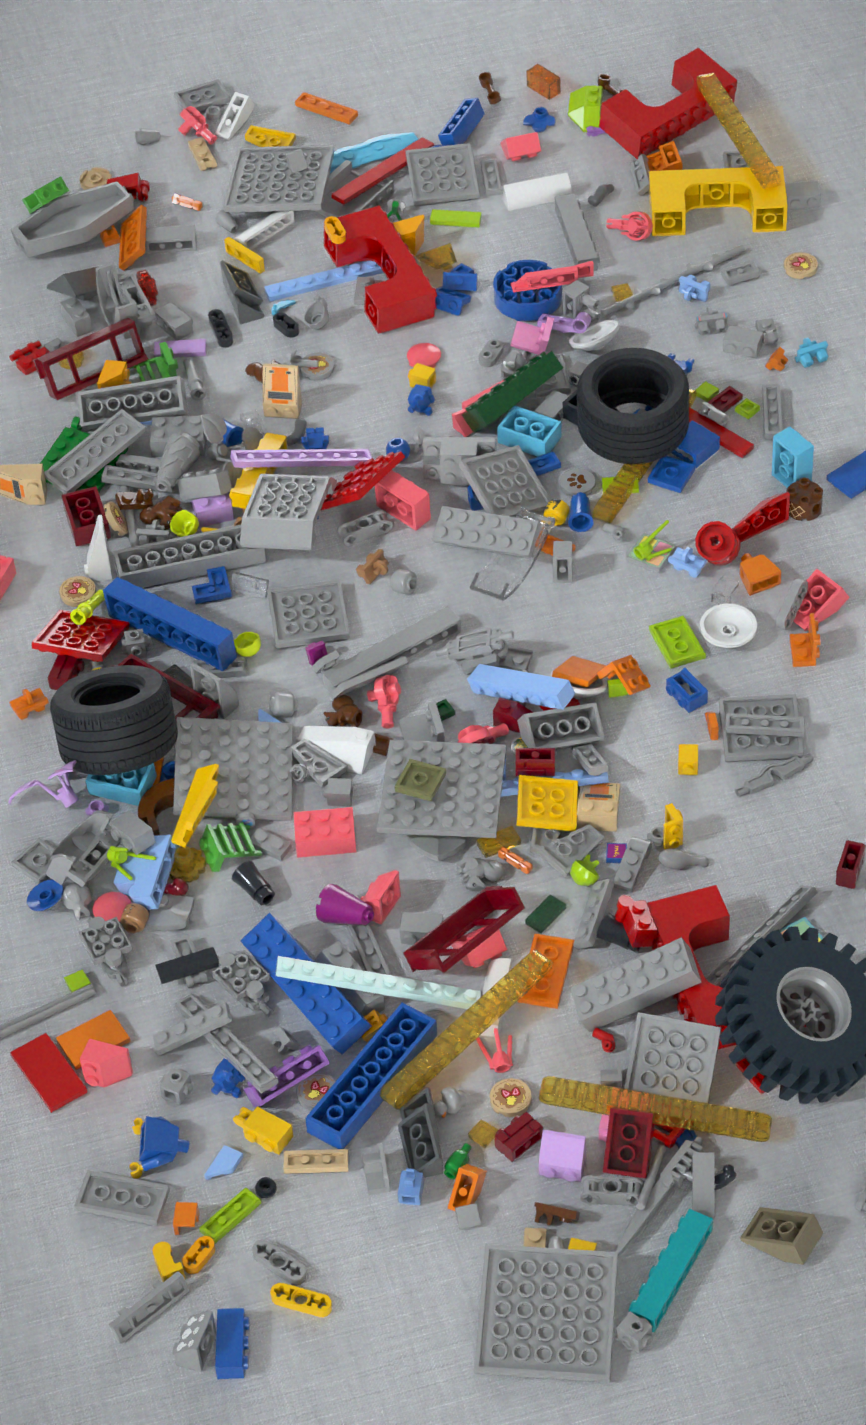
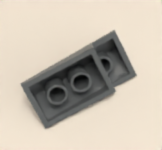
M222 260L220 264L223 283L239 324L262 319L265 316L260 308L263 299L249 274Z
M97 267L65 273L48 284L47 289L82 301L98 295L96 287Z
M427 1087L399 1108L402 1121L397 1124L407 1166L410 1169L423 1173L424 1178L443 1174V1160L431 1088Z

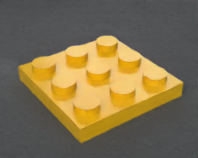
M519 775L516 826L576 831L578 781Z

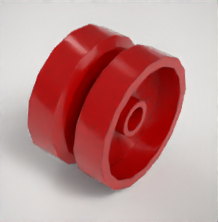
M712 521L699 529L695 538V546L698 553L709 563L721 566L731 563L738 556L740 539L737 533L726 523Z

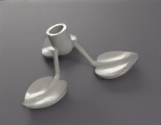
M212 413L201 415L200 419L203 423L206 438L209 442L213 443V446L207 448V456L211 460L216 459L217 461L225 462L223 470H228L231 486L234 488L237 478H240L243 468L234 467L232 460L225 459L224 457L227 455L228 450L244 446L245 450L257 449L260 439H263L262 435L256 428L247 427L242 432L244 443L226 447L220 444L224 440L223 435L227 432L226 423L223 418Z

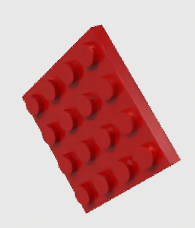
M401 451L397 453L391 452L386 456L381 455L376 459L371 458L366 462L361 461L356 464L355 470L347 473L343 477L344 480L337 483L334 493L326 494L321 511L360 500L405 458L404 454Z
M59 610L32 641V649L39 650L40 652H52L57 655L74 656L77 659L85 658L94 662H103L124 636V631H128L129 622L92 615L90 618H87L85 623L77 625L71 620V611Z

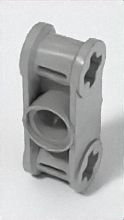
M377 510L352 521L342 523L337 528V532L343 537V542L346 546H353L356 543L389 532L393 525L386 518L387 514L384 510Z
M584 1176L581 1179L583 1192L580 1195V1200L585 1204L636 1206L644 1182L637 1177Z

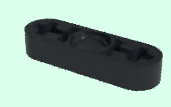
M219 309L211 310L208 313V319L218 345L223 348L230 347L233 344V336L223 312ZM218 327H224L222 330H217Z

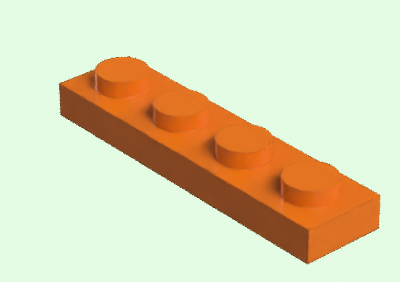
M305 92L295 100V106L349 125L358 117L357 110Z

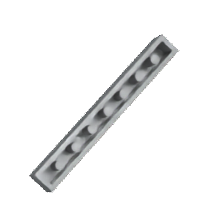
M448 606L438 610L436 613L406 627L389 638L327 669L322 673L323 684L331 692L342 682L400 657L406 656L407 660H410L461 632V620Z

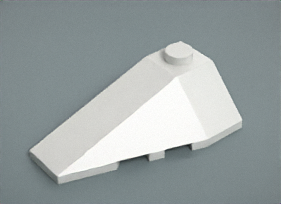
M98 515L87 554V564H84L85 575H89L93 582L112 579L110 553L102 515Z
M304 726L297 739V742L306 739L348 765L347 771L361 775L373 753L374 745L376 746L374 731L358 727Z

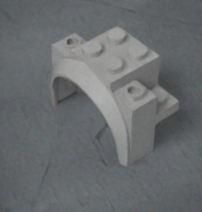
M114 262L96 268L97 294L107 324L110 326L123 319L130 318L136 322L138 334L141 335L140 328L152 325V320H155L156 317L133 273L118 277ZM129 330L122 333L125 340L131 338Z
M423 437L424 479H436L441 484L453 486L470 485L459 466L460 461L497 451V439L495 437Z

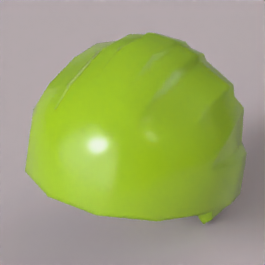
M590 854L586 855L583 861L576 859L570 870L573 881L580 886H591L600 878L595 870L599 860L590 862Z

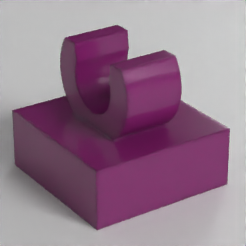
M323 641L308 644V647H305L311 666L320 658L328 655Z

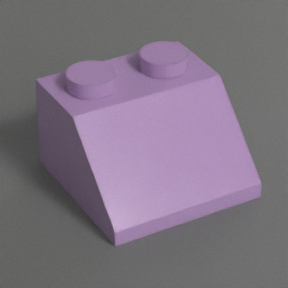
M228 493L191 501L194 514L199 521V528L234 520L232 503Z
M543 1130L539 1156V1175L547 1178L555 1177L571 1182H581L586 1164V1137Z

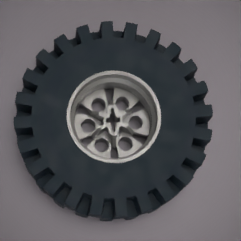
M789 927L783 934L777 929L770 932L764 939L762 937L759 938L729 969V973L720 983V987L723 989L716 996L715 1005L722 1007L715 1015L716 1025L727 1026L719 1036L722 1045L736 1043L737 1045L728 1056L732 1063L735 1064L745 1058L750 1064L742 1073L745 1078L750 1081L757 1073H760L764 1076L759 1087L761 1090L769 1093L779 1084V1099L789 1101L798 1093L799 1103L809 1104L816 1097L819 1103L828 1101L835 1094L839 1097L866 1075V976L864 975L866 972V957L855 964L850 960L856 950L855 947L848 943L840 951L836 950L835 946L838 937L831 933H828L818 942V929L809 927L801 936L798 927Z

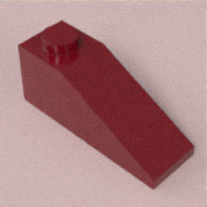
M500 697L493 709V726H499L504 723L510 731L520 733L517 720L524 714L534 712L518 702Z

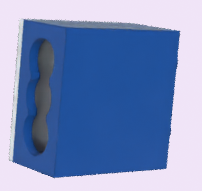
M692 420L689 423L684 440L670 454L681 461L694 464L696 470L719 452L720 436Z

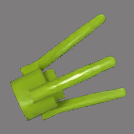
M669 520L661 524L645 541L633 549L638 559L643 560L646 558L649 561L656 556L672 551V548H668L652 554L653 547L649 543L669 523Z
M110 846L107 852V859L112 862L111 866L118 869L129 880H133V877L119 865L124 863L128 856L156 860L155 856L140 853L136 855L124 847Z

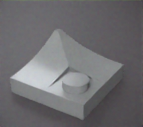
M418 835L411 841L413 849L437 861L448 858L467 846V841L461 836Z
M163 894L159 908L150 910L147 930L164 931L185 928L192 914L195 903L194 897Z

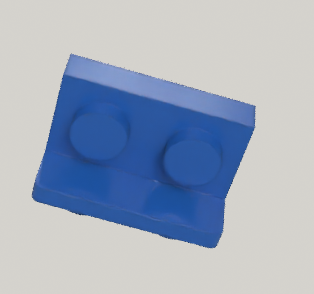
M443 286L436 288V309L459 316L462 312V306L471 301L470 295Z

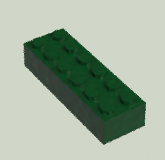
M543 351L539 355H535L528 360L527 364L516 369L515 373L504 378L502 383H498L490 389V392L479 397L477 402L465 408L466 412L462 414V417L473 432L490 425L562 370L563 366L553 351L548 353Z

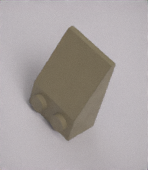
M760 1207L740 1237V1240L784 1262L804 1265L823 1235V1231L814 1214Z

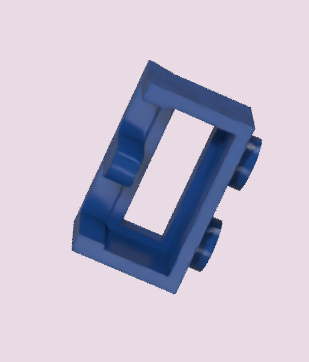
M685 667L679 673L666 679L667 693L673 696L679 706L688 713L708 703V690ZM687 683L691 693L694 694L689 695L680 685Z

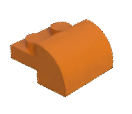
M674 141L658 146L659 152L646 156L648 158L649 171L683 169V164Z

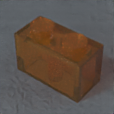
M536 64L526 71L527 86L543 97L550 100L561 93L560 77L540 64Z

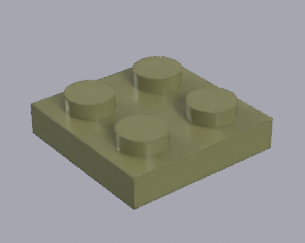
M409 759L395 784V792L432 802L446 776V768Z

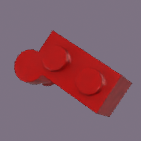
M139 173L107 179V184L118 182L121 186H124L128 194L131 193L134 199L138 197V200L144 202V198L145 201L148 200L150 183L147 180H141Z
M621 895L617 902V911L614 915L616 917L615 920L623 923L632 947H651L657 928L646 900L634 901L628 895Z

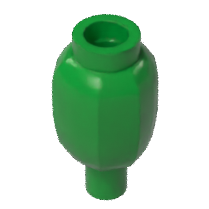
M465 1143L461 1149L454 1151L446 1161L444 1174L449 1179L454 1180L458 1169L469 1163L468 1153L472 1148L469 1144Z

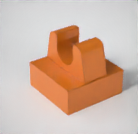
M111 225V229H105L100 233V238L105 247L120 243V236L114 225Z
M779 347L770 356L765 367L769 370L775 368L778 371H782L785 368L784 365L788 362V359L783 355L785 350Z

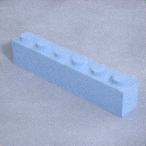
M479 664L467 678L473 693L562 710L575 695L569 680Z

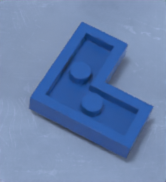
M225 566L207 569L209 583L192 586L195 604L232 597Z

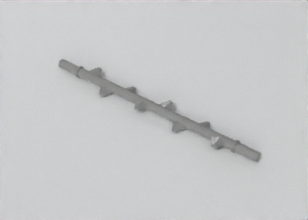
M741 245L730 251L727 250L721 255L713 254V259L698 266L687 264V271L670 279L661 278L659 284L644 291L635 288L633 296L620 302H615L614 305L601 310V314L606 316L615 311H620L624 307L633 310L634 302L651 294L660 295V290L677 282L680 283L679 278L681 276L687 277L703 270L711 271L714 265L744 252L745 247Z

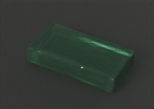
M550 894L525 919V924L542 933L566 909V904Z

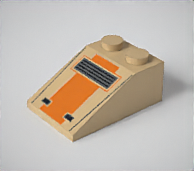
M263 363L264 417L298 419L302 407L298 366Z
M43 464L0 465V495L27 505L46 504L47 485Z
M619 783L580 786L577 830L590 824L597 831L617 832L620 796Z

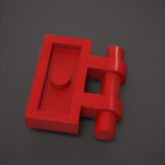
M38 340L34 343H28L21 350H15L13 354L9 355V358L12 362L18 359L16 367L26 376L37 370L33 360L50 353V351L45 347L37 349L42 346Z

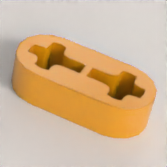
M327 217L324 220V229L330 240L335 244L344 243L346 231L341 222L336 217Z
M199 1237L183 1256L182 1265L186 1273H198L214 1255L215 1243L211 1237ZM207 1245H209V1248H204L202 1250L201 1246L206 1247Z

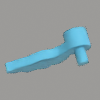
M285 300L273 304L271 308L272 315L279 313V310L296 304V301Z

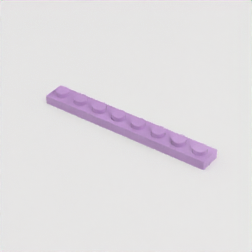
M369 449L231 450L230 454L233 466L239 468L355 466L361 461L366 462L372 458Z

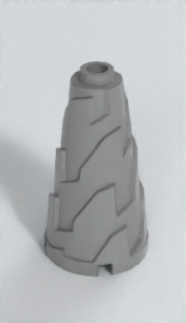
M175 433L167 440L155 481V486L159 491H169L176 485V479L181 478L198 460L201 454V450L199 451L200 444L189 434L182 433L177 435L178 433Z

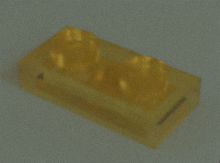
M512 825L497 831V838L482 837L477 839V846L485 858L498 854L502 847L510 849L521 844V838Z

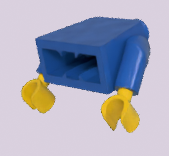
M146 1116L144 1121L141 1118H135V1126H132L135 1134L140 1135L139 1161L141 1164L132 1162L129 1168L133 1172L130 1175L132 1178L138 1179L143 1174L142 1170L146 1172L173 1162L177 1151L188 1152L190 1141L179 1139L178 1126L171 1124L162 1116Z

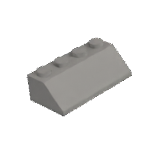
M596 702L565 707L563 710L552 709L522 715L517 720L521 738L528 748H561L605 740Z
M339 941L322 950L315 959L316 963L364 971ZM338 987L364 1017L374 1009L378 1013L385 1010L384 995Z

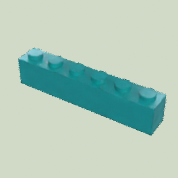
M689 1209L685 1216H681L677 1231L671 1233L668 1240L669 1245L666 1249L663 1248L661 1250L658 1264L652 1266L647 1283L641 1285L638 1293L639 1297L637 1300H633L629 1307V1312H632L639 1318L646 1319L651 1324L652 1332L654 1333L713 1231V1218Z

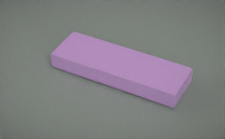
M206 339L158 341L154 343V358L161 356L159 343L166 342L168 348H172L174 358L206 356Z

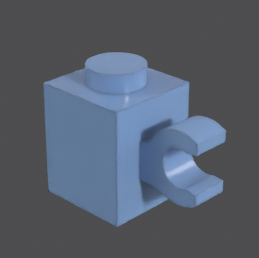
M406 1168V1171H401L398 1188L399 1203L421 1205L424 1188L423 1173L410 1168Z

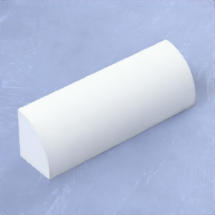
M567 173L503 185L504 203L508 211L555 202L556 196L572 194Z
M275 211L233 239L252 250L294 222V212Z
M509 958L495 959L488 964L474 1035L495 1037L494 1028H497L498 1033H500L512 972L511 959Z

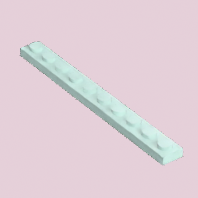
M278 956L275 976L475 1011H479L481 991L289 957Z

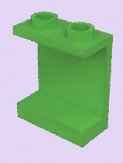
M60 176L35 190L34 193L23 198L22 201L31 214L54 199L61 197L69 189Z

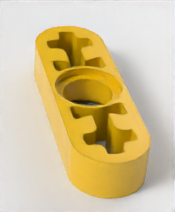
M277 1283L270 1290L271 1300L275 1305L318 1317H326L332 1311L331 1299L325 1294L285 1283ZM281 1291L284 1292L280 1297H277V1294H280ZM299 1296L307 1298V1301L303 1304L295 1302ZM322 1303H325L326 1306L318 1308V1305L321 1306Z

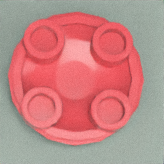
M430 343L416 344L407 352V359L411 367L419 363L435 368L436 363L441 358L440 349Z
M121 892L105 893L94 902L93 914L95 917H102L105 921L117 917L120 922L124 908L131 903V900Z

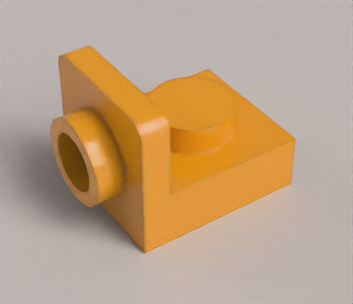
M375 1009L365 1016L366 1020L372 1025L362 1035L363 1040L366 1042L372 1039L388 1020L384 1013L380 1014Z

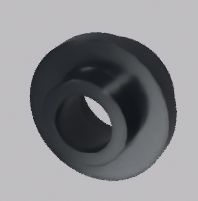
M263 1177L256 1183L255 1191L261 1198H270L276 1193L277 1186L271 1178Z

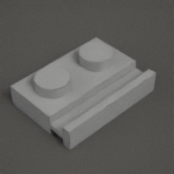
M508 646L507 654L500 657L499 666L497 667L517 671L527 670L530 659L533 656V650Z

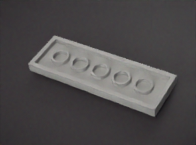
M121 409L44 472L45 478L64 494L74 492L147 432L146 427Z
M442 506L432 540L436 543L531 558L541 523L535 520Z

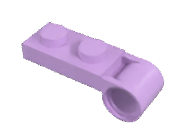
M580 312L575 319L542 314L538 319L537 327H541L542 322L546 323L547 317L554 318L551 330H558L561 333H584L591 323V317L586 312Z

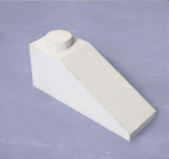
M238 92L234 93L215 132L216 136L230 140L248 120L255 106L249 96Z

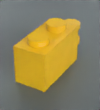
M241 1107L239 1115L233 1117L234 1123L243 1128L244 1137L252 1143L256 1142L268 1152H274L279 1155L293 1138L291 1124L259 1107H256L254 1111Z

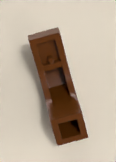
M174 778L162 781L151 787L139 802L138 818L152 828L154 836L160 835L156 822L158 815L174 805Z

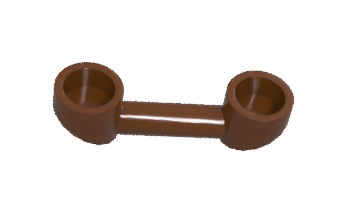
M489 72L481 73L479 81L481 86L488 92L489 104L492 105L500 102V93L494 91L492 87L493 80Z
M598 75V85L602 86L604 90L613 96L625 90L620 89L617 91L610 85V75Z

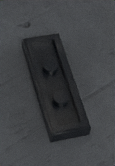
M210 947L156 964L155 967L161 984L219 967V959L214 947Z

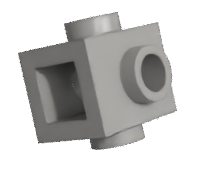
M143 629L124 631L125 639H122L123 651L127 650L128 656L133 654L138 658H146V647H149L148 636L143 634Z
M171 1067L168 1074L163 1076L160 1085L162 1098L179 1105L182 1104L186 1095H189L193 1089L190 1074L183 1069L178 1070Z
M630 1312L617 1326V1339L627 1349H633L639 1353L643 1347L647 1348L652 1342V1326L646 1319L639 1318Z

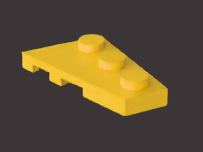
M250 125L245 133V140L259 147L292 146L296 140V134Z

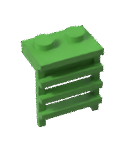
M166 342L159 343L161 356L148 359L129 368H136L141 382L145 381L140 366L144 365L151 380L156 379L150 366L152 363H156L161 375L159 379L177 376L176 369H179L176 359H173V350L168 348Z
M243 822L233 826V823H229L228 826L218 824L215 827H212L211 824L206 825L199 845L206 857V863L209 864L212 872L220 871L224 858L261 856V850H255L248 835L249 825H244ZM228 831L237 852L233 851L225 832ZM236 831H239L247 851H244Z

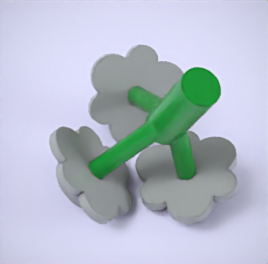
M399 198L388 201L387 216L390 222L410 218L409 215L405 216L403 214V209L406 205Z

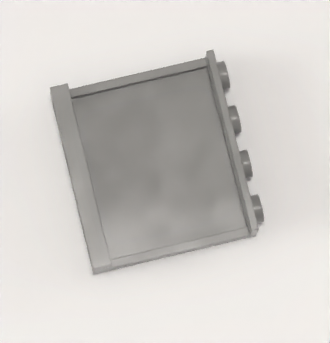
M345 160L329 175L322 210H315V212L326 217L333 216L337 218L375 206H382L394 194V181L391 180L386 185L378 183L343 205L332 199V193L362 175L352 170L351 161Z

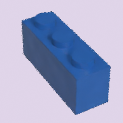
M244 1308L217 1309L215 1361L217 1379L244 1378V1370L249 1368L248 1356H245V1350H249V1336L245 1335L246 1330L250 1329V1319L245 1317Z

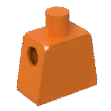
M746 553L741 557L742 562L740 563L739 574L749 596L781 584V570L765 555L760 554L752 557L750 553Z

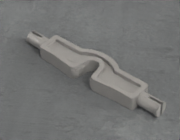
M809 753L801 758L794 756L782 763L769 764L759 774L745 780L744 786L735 789V793L740 797L747 792L754 794L773 786L775 781L772 777L773 774L782 780H786L803 770L804 764L813 761V757Z

